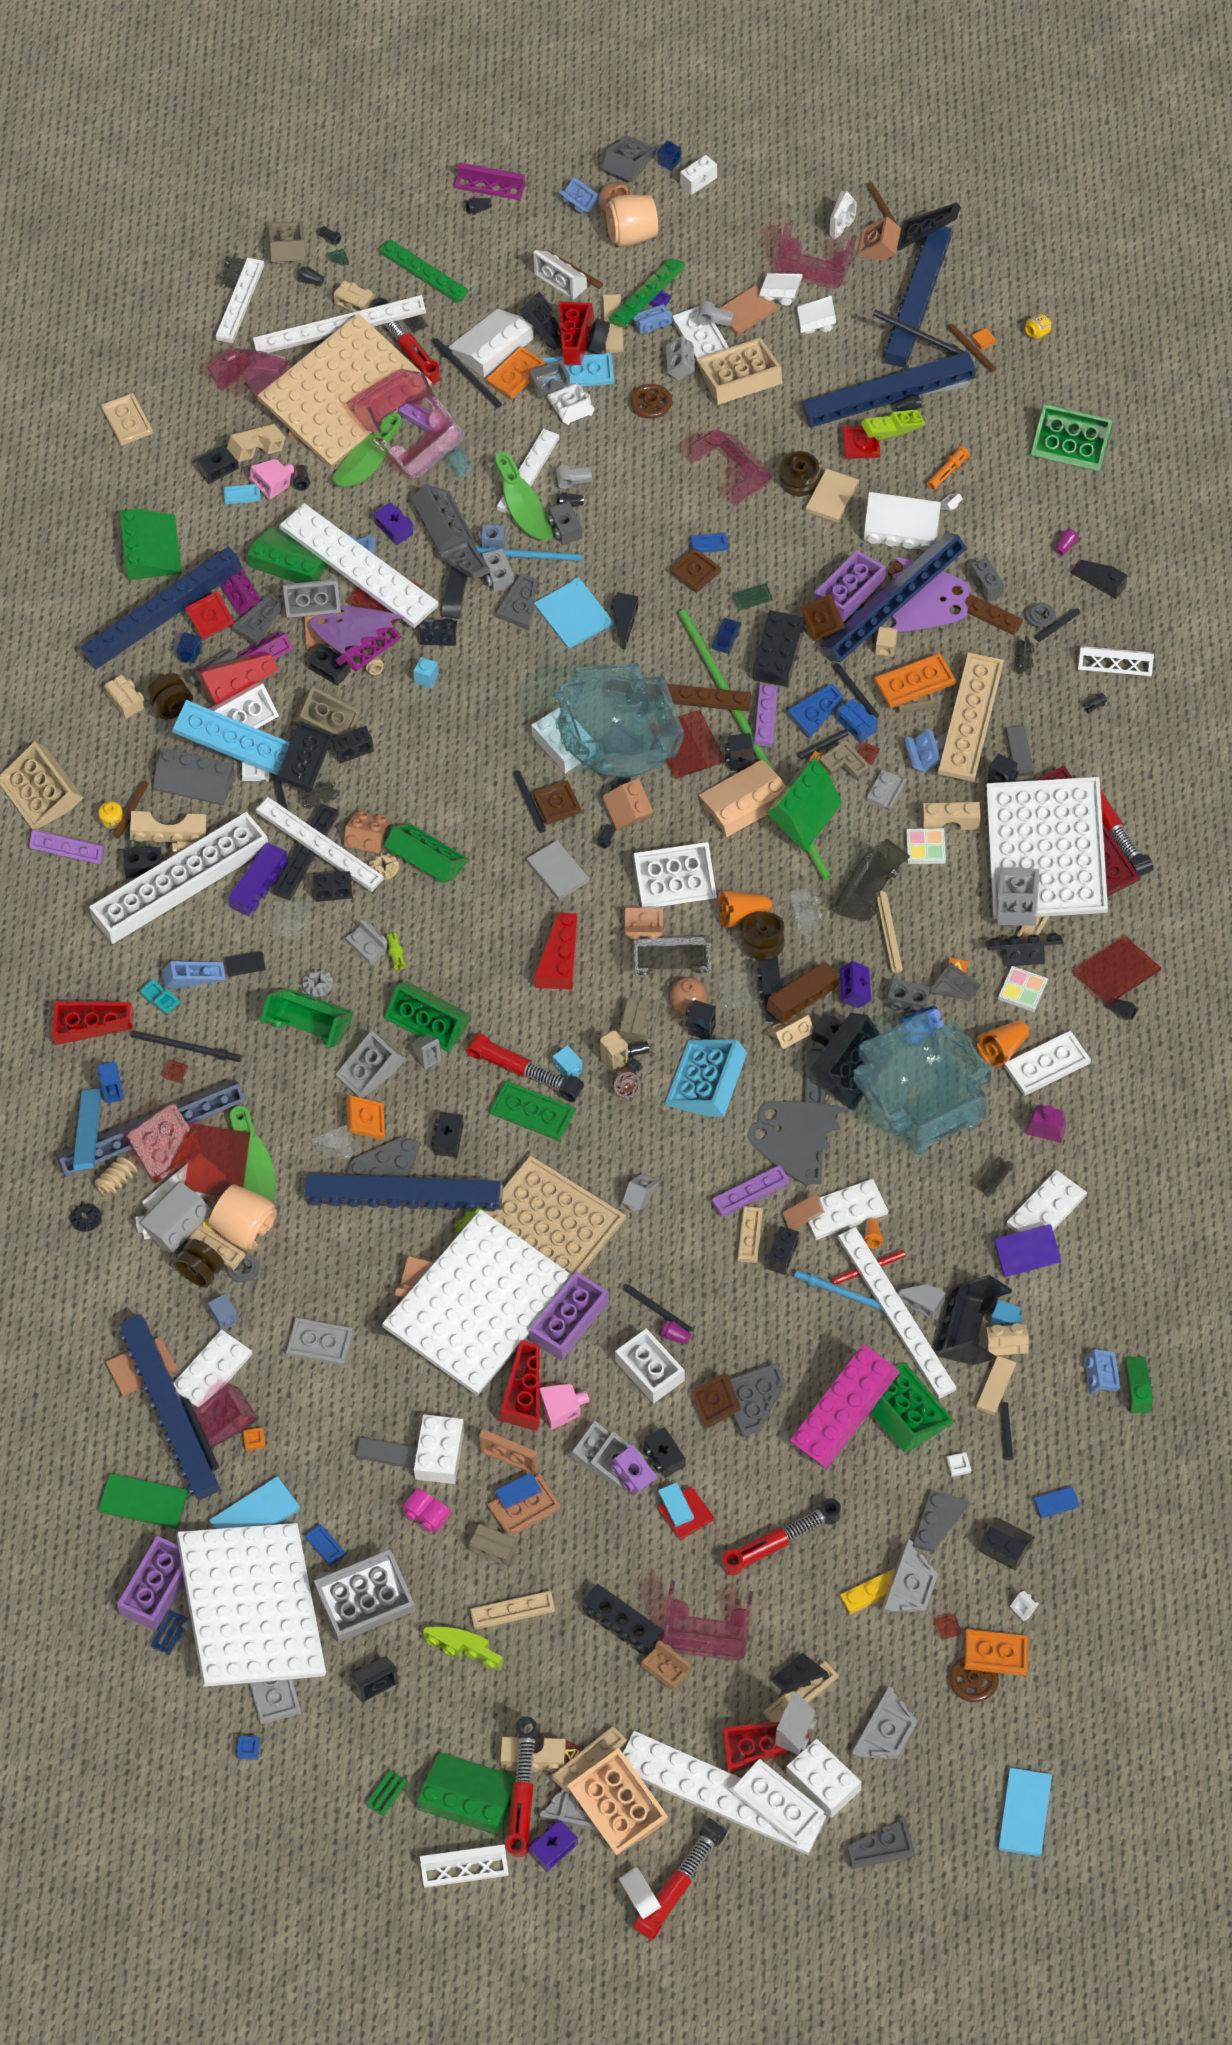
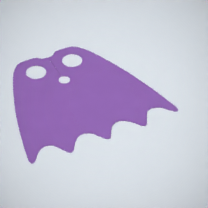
M896 558L903 565L904 569L899 573L893 574L892 577L896 579L915 561ZM942 571L892 616L897 621L892 629H897V632L926 629L953 623L965 618L968 610L965 599L969 596L970 586L960 578ZM954 586H961L963 593L961 595H954L952 588ZM940 597H946V601H940ZM958 605L961 608V612L953 615L950 613V607Z
M340 606L341 610H344L343 614L335 615L330 613L316 616L310 620V625L324 641L342 654H345L347 646H361V639L363 637L378 636L376 633L377 629L393 627L392 620L405 617L374 609ZM327 619L328 622L325 624H318L317 620Z

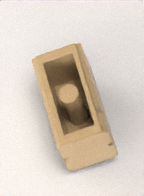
M343 281L334 292L335 304L352 312L372 308V302L375 300L374 294L369 289L364 290L353 282Z
M120 675L114 681L112 680L105 684L106 695L125 719L143 710L144 697L140 691L136 692L134 690V684L130 679L126 680L123 675Z
M616 1031L605 1033L600 1038L601 1061L608 1065V1069L612 1073H616L628 1064V1044L623 1038L621 1039V1036Z
M1016 1323L1008 1326L994 1325L986 1327L987 1351L995 1356L1028 1353L1029 1336L1026 1324Z

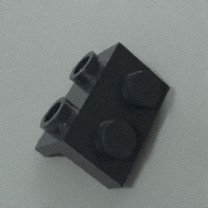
M434 618L424 619L420 624V645L455 646L458 620L450 618L435 620Z

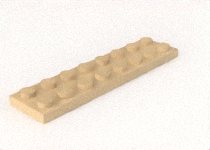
M968 653L938 771L939 775L975 782L1004 660Z

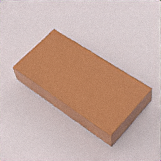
M815 1194L784 1211L783 1215L788 1228L795 1230L825 1213L819 1196Z

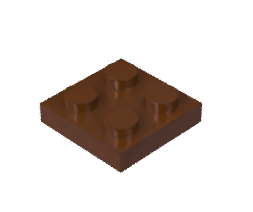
M696 548L691 550L670 569L671 575L696 593L721 572L719 565Z
M832 594L799 607L803 617H805V622L813 641L845 628Z
M568 780L533 792V797L547 825L581 813V807Z
M726 1373L691 1391L703 1424L707 1428L741 1410L729 1375Z

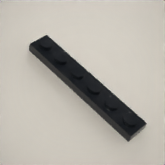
M321 804L310 826L324 836H327L339 815V810ZM299 843L275 885L273 894L290 901L315 858L316 853Z

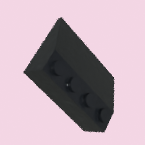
M850 1013L810 1070L820 1084L846 1107L854 1110L893 1056V1052L868 1015Z

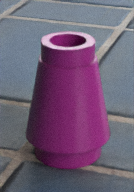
M1069 528L1063 531L1055 552L1063 556L1078 542V534Z
M668 1320L661 1332V1335L665 1336L664 1339L685 1345L688 1344L692 1335L676 1322Z

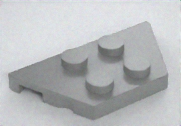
M909 1539L905 1541L881 1609L883 1612H923L927 1608L938 1573L927 1563L926 1558L922 1554L919 1555L912 1546L914 1543Z
M888 1687L852 1752L853 1757L898 1759L918 1721L907 1710L903 1701L899 1700L892 1687Z
M562 1789L551 1800L550 1805L540 1813V1819L553 1822L561 1820L567 1825L599 1831L570 1790L565 1792Z

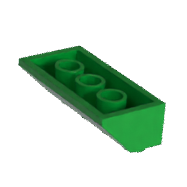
M411 823L392 827L384 845L390 849V853L403 857L406 863L416 865L421 872L434 876V879L440 883L452 881L470 860Z
M405 981L397 984L384 1019L418 1037H425L429 1034L439 1040L441 1049L450 1052L464 1033L471 1014Z

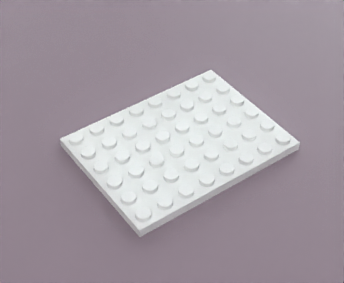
M1099 777L988 783L987 798L994 919H998L1001 868L1039 869L1037 917L1108 913Z
M480 1210L382 1323V1327L478 1396L517 1350L520 1340L524 1341L527 1338L531 1326L572 1275Z
M298 1523L177 1533L203 1687L325 1676L326 1669Z

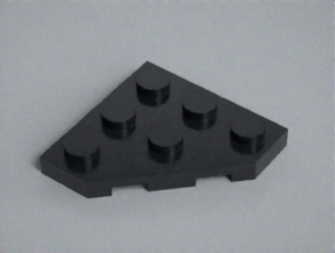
M538 292L520 309L522 317L532 324L534 331L544 338L546 345L555 350L562 344L561 335L558 336L557 333L559 327L556 318L551 316L550 311L552 307L550 303Z

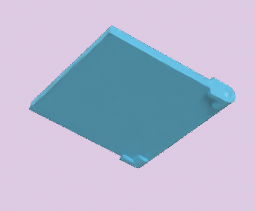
M579 577L534 602L536 608L568 649L614 625V621Z

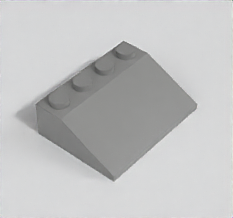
M391 1549L314 1581L338 1643L415 1611V1604Z

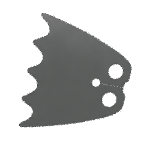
M810 1102L766 1103L760 1108L758 1121L751 1125L747 1137L752 1145L776 1166L780 1165L786 1173L805 1185H809L805 1172L808 1169L821 1167L816 1159V1153L820 1150L831 1148L830 1144L826 1141V1134L841 1129L835 1121V1116L840 1112L847 1111L848 1108ZM775 1109L777 1117L774 1119L766 1118V1111ZM781 1126L782 1130L778 1132L775 1128ZM757 1129H765L767 1131L766 1137L757 1139L755 1137Z

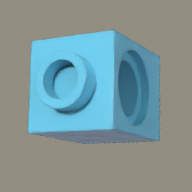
M568 1045L553 1055V1066L564 1077L570 1075L577 1077L582 1072V1060Z

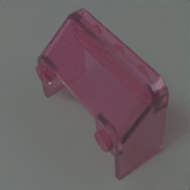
M794 220L786 222L776 263L777 273L803 274L801 281L832 289L840 287L851 264L857 236L853 235L847 241L846 250L836 253L834 261L831 262L801 254L802 243L800 240L791 237Z
M231 347L224 352V355L207 367L221 391L243 375L254 396H257L291 368V364L288 359L264 351Z
M400 369L350 399L347 405L367 431L380 433L382 432L380 425L383 418L405 404L417 405L423 401V398L434 399L435 396L424 373Z
M426 394L425 397L435 409L428 417V423L433 430L408 452L399 445L390 447L384 439L378 437L374 439L388 458L412 479L420 478L455 448L464 437L461 428L436 396Z
M713 430L689 445V462L691 464L720 447L741 468L740 474L744 480L732 487L733 506L768 485L772 480L771 471L734 435Z
M671 1581L667 1598L663 1643L668 1644L674 1652L680 1654L733 1661L743 1659L747 1649L754 1591H749L746 1609L738 1608L732 1611L730 1622L689 1617L688 1605L684 1601L674 1600L675 1581Z

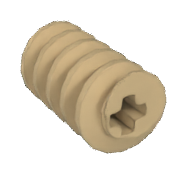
M118 1157L116 1162L111 1164V1168H107L105 1173H102L100 1178L95 1180V1185L106 1199L111 1200L112 1197L109 1193L111 1192L116 1195L115 1187L122 1189L120 1182L127 1184L128 1181L125 1177L132 1179L131 1171L137 1174L138 1170L129 1160Z

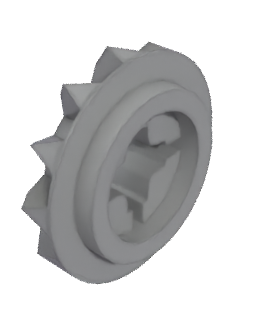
M314 969L312 972H307V975L303 977V989L311 996H324L332 989L333 979L330 973L325 972L323 969L321 971ZM320 978L321 983H318V985H316L315 987L314 981H317Z

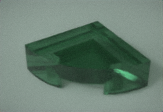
M344 249L327 253L329 261L342 266L349 265Z

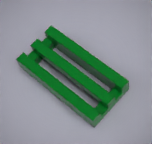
M390 1770L366 1803L367 1807L384 1817L402 1793L408 1781ZM391 1778H393L391 1784L388 1786V1788L383 1793L381 1798L378 1800L376 1805H374V1802L377 1800L381 1792L384 1790V1788L389 1783ZM398 1782L401 1783L381 1810V1805Z

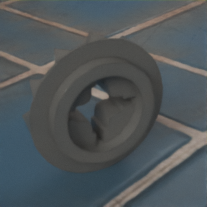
M1046 603L1033 604L1027 610V621L1032 626H1037L1038 629L1040 627L1047 628L1048 625H1052L1056 617L1053 607ZM1042 614H1044V618H1038V615L1041 616Z
M245 1254L246 1256L234 1271L228 1268L230 1277L236 1282L246 1283L249 1280L253 1281L254 1277L258 1275L260 1268L258 1260L254 1256ZM242 1263H244L246 1268H249L246 1269L245 1274H243L241 1270H238L242 1268Z

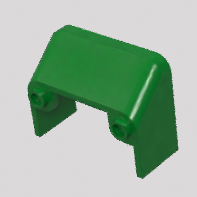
M284 988L267 995L260 1023L271 1022V1025L277 1028L287 1025L320 1036L321 1040L324 1041L323 1044L327 1048H331L340 1044L352 1021L354 1012L296 990Z

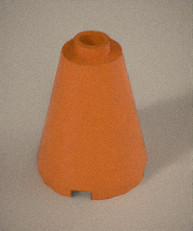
M728 890L721 891L718 896V906H721L722 912H719L721 924L724 928H731L744 923V920L751 914L770 912L772 901L766 895Z
M1016 1021L983 1032L977 1038L979 1039L977 1048L980 1055L987 1063L990 1060L994 1064L993 1067L1005 1065L1029 1036V1027L1022 1021Z

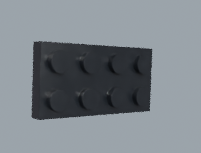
M299 721L276 780L311 793L334 734Z

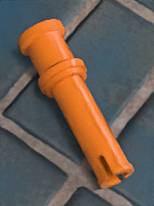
M958 446L956 452L947 458L946 464L926 483L928 488L935 491L954 470H958L962 462L970 458L968 450Z

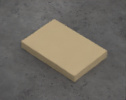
M133 393L101 405V409L121 446L154 434Z
M826 469L806 506V512L839 523L859 485V480Z

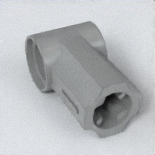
M705 301L699 306L697 320L703 325L713 322L730 326L733 312L715 308L713 303Z
M562 465L556 469L557 482L561 489L571 488L574 484L592 482L590 466L571 468L570 466Z

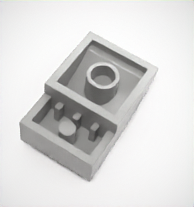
M1001 868L997 912L998 925L1036 926L1039 869Z
M594 1421L585 1430L568 1456L609 1483L622 1488L623 1481L613 1473L609 1462L631 1445L616 1433H610ZM628 1467V1471L631 1475L634 1472V1469L632 1467Z

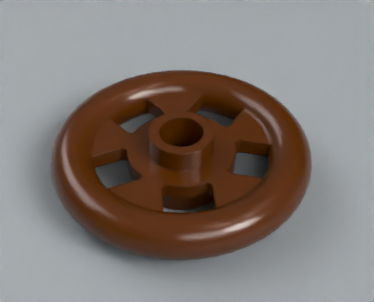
M645 384L638 387L632 393L630 403L632 409L638 415L644 418H658L670 410L672 396L661 385ZM641 394L645 395L643 399H640L638 397ZM660 398H665V403H660ZM643 404L646 409L643 410L639 406ZM659 408L657 411H652V409Z
M964 1657L957 1660L949 1673V1683L953 1692L967 1702H982L990 1698L997 1690L999 1684L998 1673L987 1672L983 1674L982 1671L977 1670L965 1671L963 1668ZM972 1675H975L978 1677V1679L972 1680L970 1677ZM963 1676L965 1684H958L957 1677ZM984 1680L990 1682V1685L987 1689L981 1687L984 1683ZM968 1687L971 1689H977V1693H967Z

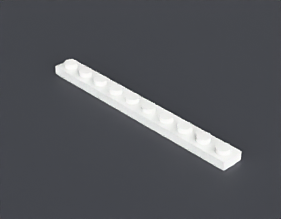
M422 295L254 337L257 356L329 338L358 313L373 327L425 314L426 310Z
M855 1227L839 1235L838 1240L938 1399L956 1391L955 1384L857 1228Z

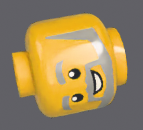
M1037 314L1026 321L1025 331L1029 337L1040 339L1050 333L1051 321L1045 315Z
M113 801L102 804L98 811L99 820L102 826L107 829L117 828L124 816L121 806Z

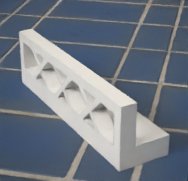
M1080 646L1078 669L1152 676L1154 653ZM1083 655L1092 656L1096 662L1091 666H1082ZM1105 657L1110 658L1114 662L1109 668H1104L1100 664V661ZM1123 659H1128L1132 664L1127 670L1121 669L1118 665ZM1141 661H1149L1148 672L1140 671L1136 665Z
M505 1844L420 1856L424 1888L509 1876ZM502 1860L504 1870L493 1871L489 1868L493 1861ZM472 1864H479L483 1867L479 1874L473 1875L468 1871ZM451 1867H458L462 1870L458 1877L452 1878L447 1874ZM436 1870L441 1875L437 1880L427 1881L426 1871Z

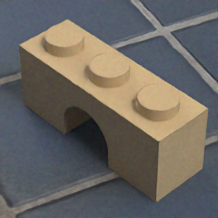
M275 424L231 435L227 449L238 462L252 459L256 447L263 449L266 454L281 451L286 437Z
M923 803V829H942L944 824L954 822L960 824L961 830H979L980 803Z
M502 1737L501 1766L507 1771H517L516 1769L518 1768L517 1764L519 1763L517 1761L519 1759L517 1757L519 1756L518 1749H520L518 1747L520 1745L518 1737ZM544 1738L543 1749L532 1755L534 1758H532L533 1762H531L533 1764L531 1771L547 1770L555 1773L563 1767L566 1761V1740Z

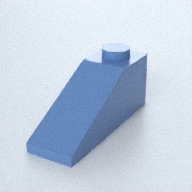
M170 961L162 970L165 988H185L226 980L223 962Z

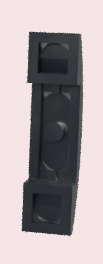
M453 566L451 567L446 586L441 617L459 619L468 576Z

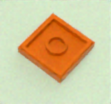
M349 1095L346 1098L348 1132L380 1140L384 1139V1103Z

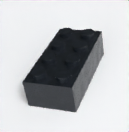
M769 610L753 666V681L789 687L805 629V617Z

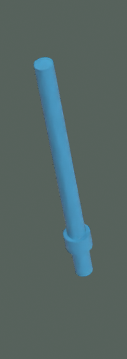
M489 546V548L476 547L480 555L498 550L497 547ZM503 549L508 557L582 561L583 554Z
M799 1270L795 1272V1278L808 1282L810 1286L824 1288L883 1311L877 1300L822 1280L820 1276L815 1274L809 1275Z

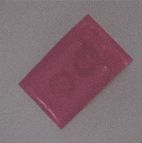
M229 1383L195 1410L211 1448L243 1432V1430L247 1429L258 1419L241 1389Z

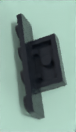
M1048 933L1046 936L1031 934L1022 938L1010 936L1009 939L995 937L985 941L987 950L1005 949L1007 967L1045 964L1044 946L1063 944L1061 935L1057 933Z
M778 956L771 959H759L760 969H757V979L762 982V985H759L760 997L763 996L767 1022L778 1021L766 1009L768 997L773 992L777 993L782 989Z

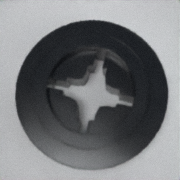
M85 1202L83 1205H76V1208L71 1211L70 1216L72 1226L81 1232L94 1230L99 1226L102 1219L99 1207L94 1206L93 1203L86 1204ZM82 1212L85 1213L86 1215L89 1214V1220H90V1221H88V1219L86 1220V1218H83V1217H82Z

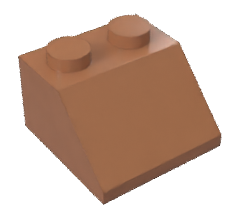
M885 217L862 229L857 256L885 260L894 256L897 252L901 227L889 217Z
M640 779L625 783L602 796L616 830L649 819L653 814Z

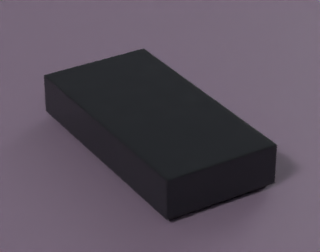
M262 951L225 958L228 977L266 970Z

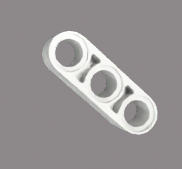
M637 1866L619 1877L621 1884L643 1919L661 1908Z

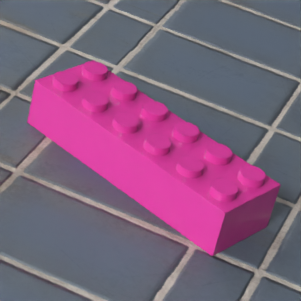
M862 1344L790 1441L827 1469L900 1371L865 1344Z

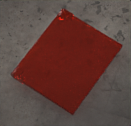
M700 710L649 726L675 779L725 762V758Z
M1125 935L1073 969L1072 974L1109 1005L1162 969Z
M193 1124L184 1185L193 1192L222 1196L232 1184L244 1187L251 1133Z

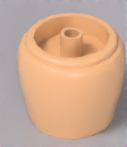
M619 195L612 197L607 202L606 221L610 239L613 243L619 246H630L657 237L658 217L652 196Z
M232 1184L215 1205L210 1215L209 1225L236 1248L243 1251L254 1250L258 1246L255 1242L257 1234L264 1236L267 1230H270L275 1221L277 1211L274 1203L268 1198L244 1187Z

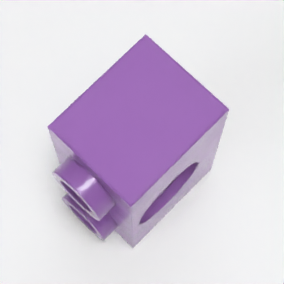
M634 1445L609 1462L613 1473L621 1478L624 1488L631 1492L632 1495L657 1478ZM628 1467L634 1469L635 1475L629 1473Z

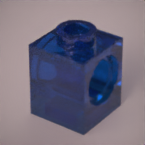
M667 140L658 150V165L672 171L681 162V147Z
M183 633L176 648L179 660L195 664L203 647L201 636Z

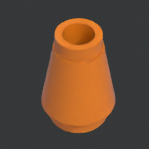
M870 1218L866 1221L864 1235L865 1243L868 1248L872 1249L880 1247L883 1242V1236L878 1221L875 1218Z

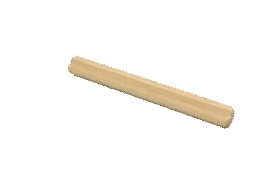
M880 891L876 893V899L892 973L899 974L903 969L886 892Z

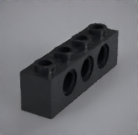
M598 1583L582 1602L583 1612L591 1619L596 1618L600 1621L603 1628L606 1630L611 1629L617 1633L616 1635L621 1641L631 1643L633 1648L640 1654L645 1653L649 1655L655 1649L656 1643L664 1638V1630ZM608 1607L610 1611L602 1612L601 1609ZM625 1619L627 1622L619 1624L617 1620ZM637 1630L643 1632V1634L639 1636L633 1633Z

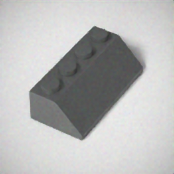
M424 484L412 497L415 508L420 513L422 522L429 530V535L433 538L435 546L439 551L469 539L474 545L477 544L450 491Z
M163 748L156 766L153 790L224 806L235 778L234 765Z

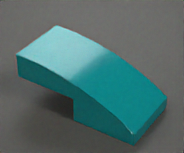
M154 979L139 992L143 998L166 1015L181 1003L168 989L165 990Z

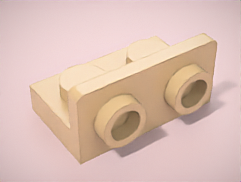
M799 1012L781 1024L779 1022L769 1027L767 1031L770 1036L777 1038L780 1047L785 1049L811 1035L814 1027L809 1015Z

